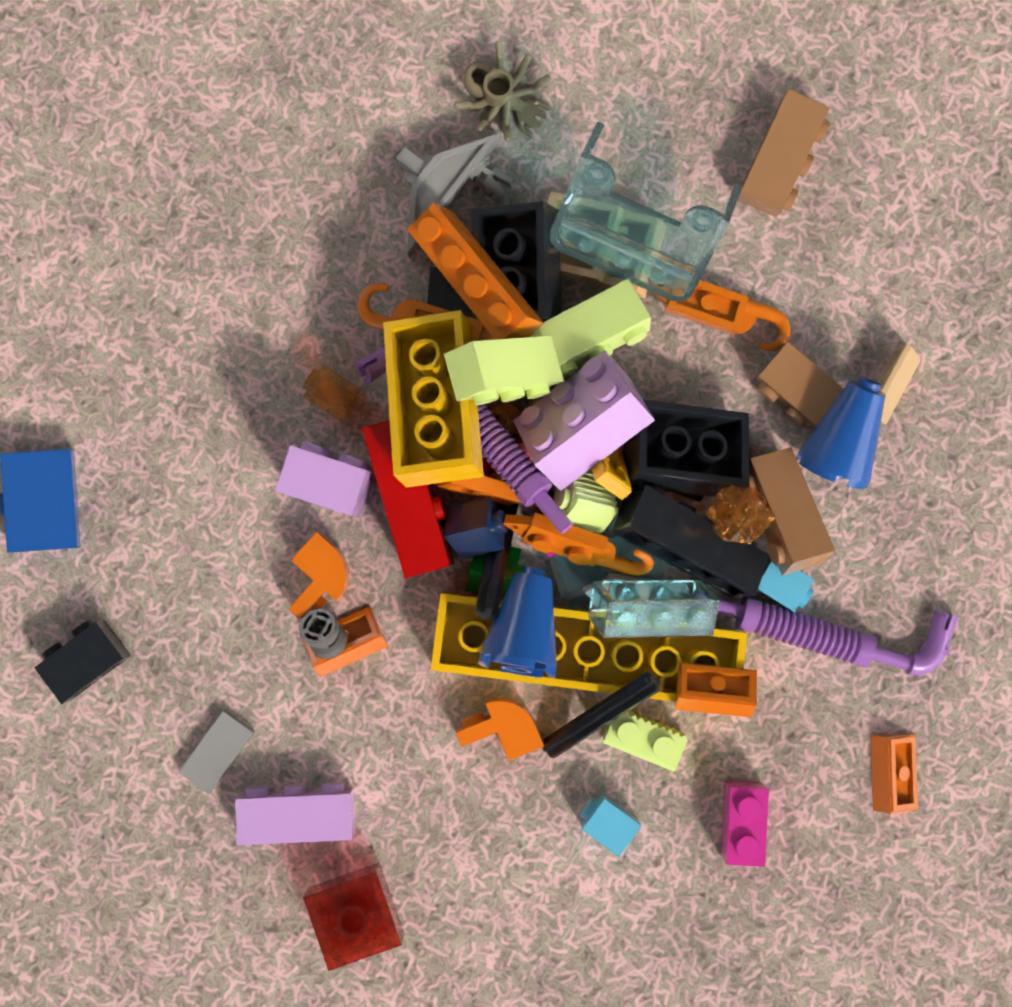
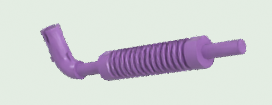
M385 344L379 350L355 363L360 377L367 374L363 380L368 384L386 373ZM483 404L478 405L482 456L487 458L488 463H492L491 467L493 469H497L496 473L501 475L502 480H506L505 483L510 486L511 491H516V497L525 507L535 503L561 534L567 532L573 526V523L548 495L547 492L552 487L550 480L534 466L533 461L529 460L530 457L525 454L523 449H520V445L515 444L516 440L511 438L510 433L506 432V429L502 427V424L497 421L495 416H492V412L488 410L487 406Z
M701 593L697 603L699 608L735 618V628L748 633L754 632L755 635L761 634L762 637L768 636L769 639L782 641V643L788 642L791 646L795 644L798 648L802 647V649H809L811 652L815 651L818 654L829 655L831 658L842 659L844 662L849 661L851 664L864 668L868 667L871 661L874 660L904 669L907 675L918 676L932 672L942 663L946 655L949 656V644L956 621L959 618L934 610L926 642H922L919 653L906 655L877 646L875 636L747 597L743 598L741 603L738 604Z

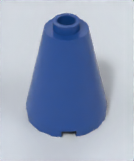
M862 376L859 377L858 381L850 380L798 451L796 459L800 460L799 464L802 467L832 482H835L836 478L849 479L848 487L857 489L868 488L871 481L886 394L880 391L881 384Z
M523 567L522 573L513 574L499 607L498 616L494 619L479 653V665L489 668L490 662L500 663L499 671L542 678L543 671H545L550 678L555 677L557 661L552 580L545 577L546 571L533 567Z

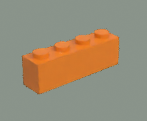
M433 202L407 228V231L495 340L530 337L544 324L453 211Z

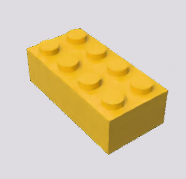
M458 310L383 322L393 475L406 488L484 477L478 405H475L473 399L456 401L444 353L472 342L471 326L462 311Z

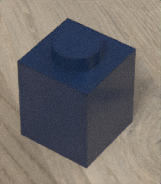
M490 496L449 506L444 537L461 559L503 550L505 533L508 531V527L503 524L506 514L503 510L498 509Z

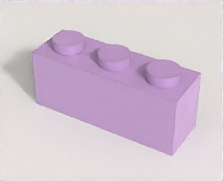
M343 782L321 784V790H306V784H289L283 786V791L269 792L268 786H250L245 788V793H241L235 799L237 845L352 840L356 833L354 788H344Z

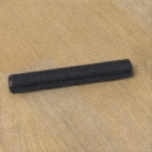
M496 503L498 509L503 510L506 515H517L519 504L506 506ZM510 528L505 533L503 550L487 553L485 557L475 606V614L479 615L481 620L495 619L498 616L514 532Z
M651 671L643 673L545 737L543 740V751L550 758H556L658 693L660 690L659 686L661 685L660 679Z

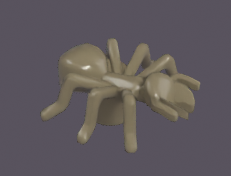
M496 41L495 70L486 63L473 62L466 67L464 72L465 88L471 96L482 100L477 102L468 100L458 101L454 103L455 109L467 108L471 111H476L487 105L491 106L492 109L488 116L477 126V131L483 132L486 127L491 125L499 109L503 107V135L506 142L511 140L510 111L514 110L519 121V130L531 138L533 133L524 127V123L533 129L541 127L542 123L535 116L546 119L547 116L542 109L536 106H540L547 111L551 109V106L539 99L523 101L520 97L536 93L541 86L550 82L551 77L547 74L539 78L532 86L513 91V88L523 77L532 59V55L529 53L525 55L516 74L512 78L503 68L502 42Z

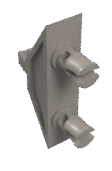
M501 132L437 153L433 157L425 153L420 158L406 147L402 149L396 160L398 165L410 173L405 179L412 186L409 226L433 202L448 209L470 180L476 179L497 195L499 199L505 196V191L496 181L511 188L515 180L489 161V155L501 141ZM408 233L407 254L410 258L419 247V244Z

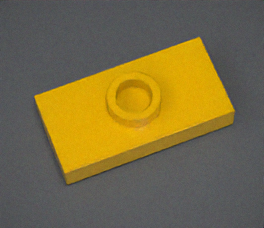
M620 446L593 466L591 471L593 472L595 482L623 500L632 492Z

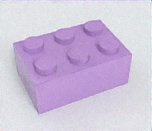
M604 350L595 358L587 361L581 369L564 382L557 384L549 394L534 405L526 408L513 421L534 465L562 491L655 421L629 376Z
M302 441L301 448L290 445L275 490L276 492L350 516H363L375 479V473L368 471L369 463L341 453L338 461L332 459L334 452Z

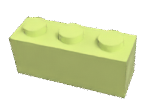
M626 279L545 321L530 337L552 336L563 380H566L577 372L579 367L598 356L604 350L611 356L613 350L626 343L630 346L643 340L647 336V332L650 331L651 316L629 279Z
M552 336L472 341L444 353L456 401L473 399L475 405H482L499 399L498 396H500L502 402H508L524 397L525 393L527 399H534L549 394L550 386L564 381Z

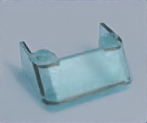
M597 122L580 156L551 228V243L562 253L623 280L629 279L632 284L672 301L687 300L692 296L730 223L742 185L734 184L721 212L708 206L697 205L689 208L682 221L679 222L611 191L615 182V172L612 166L592 155L604 127V124Z

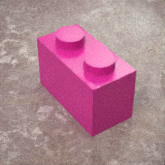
M724 781L721 857L727 865L765 867L769 789L762 782Z

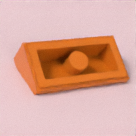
M371 606L337 620L347 634V644L341 654L330 659L318 657L303 640L312 668L320 677L388 647Z
M679 662L675 709L751 717L757 706V670Z
M915 734L870 735L873 811L893 814L917 810L918 790Z

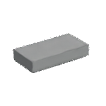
M223 710L179 770V773L207 794H210L255 731L228 711Z

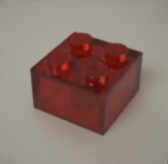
M380 862L310 886L304 894L303 900L328 971L402 945L405 933Z

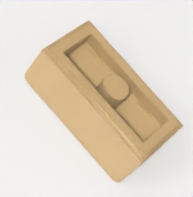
M908 344L895 348L877 381L881 384L880 391L886 394L881 420L883 425L887 424L920 362L919 356L912 346Z

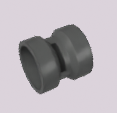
M319 608L308 612L302 618L299 625L300 635L315 655L323 659H330L341 654L347 644V634L330 611Z

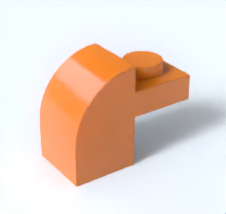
M316 532L291 559L295 565L313 580L288 609L298 619H302L312 610L322 609L327 603V600L323 597L326 592L335 601L340 600L349 583V566L344 554L323 533Z
M500 697L486 700V707L490 715L483 717L482 712L469 715L460 720L462 726L456 729V735L461 747L497 733L508 761L544 747L542 737L531 713L519 702L508 698Z

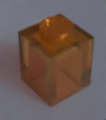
M325 365L319 371L313 369L303 384V388L306 390L303 395L305 399L344 424L365 393L361 388Z

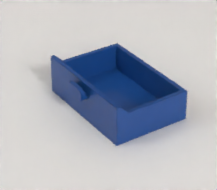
M74 450L0 454L3 493H0V512L5 517L7 553L81 548Z

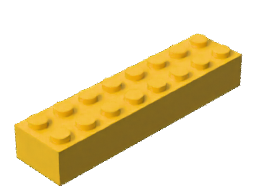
M442 591L440 594L431 670L611 694L643 673L651 671L660 679L661 685L659 686V692L649 699L675 702L679 662L743 669L748 633L737 629L609 615L598 611L554 606L556 675L554 678H550L543 671L542 678L501 672L499 671L500 663L490 662L489 668L479 665V653L494 619L481 620L479 615L475 614L477 596Z

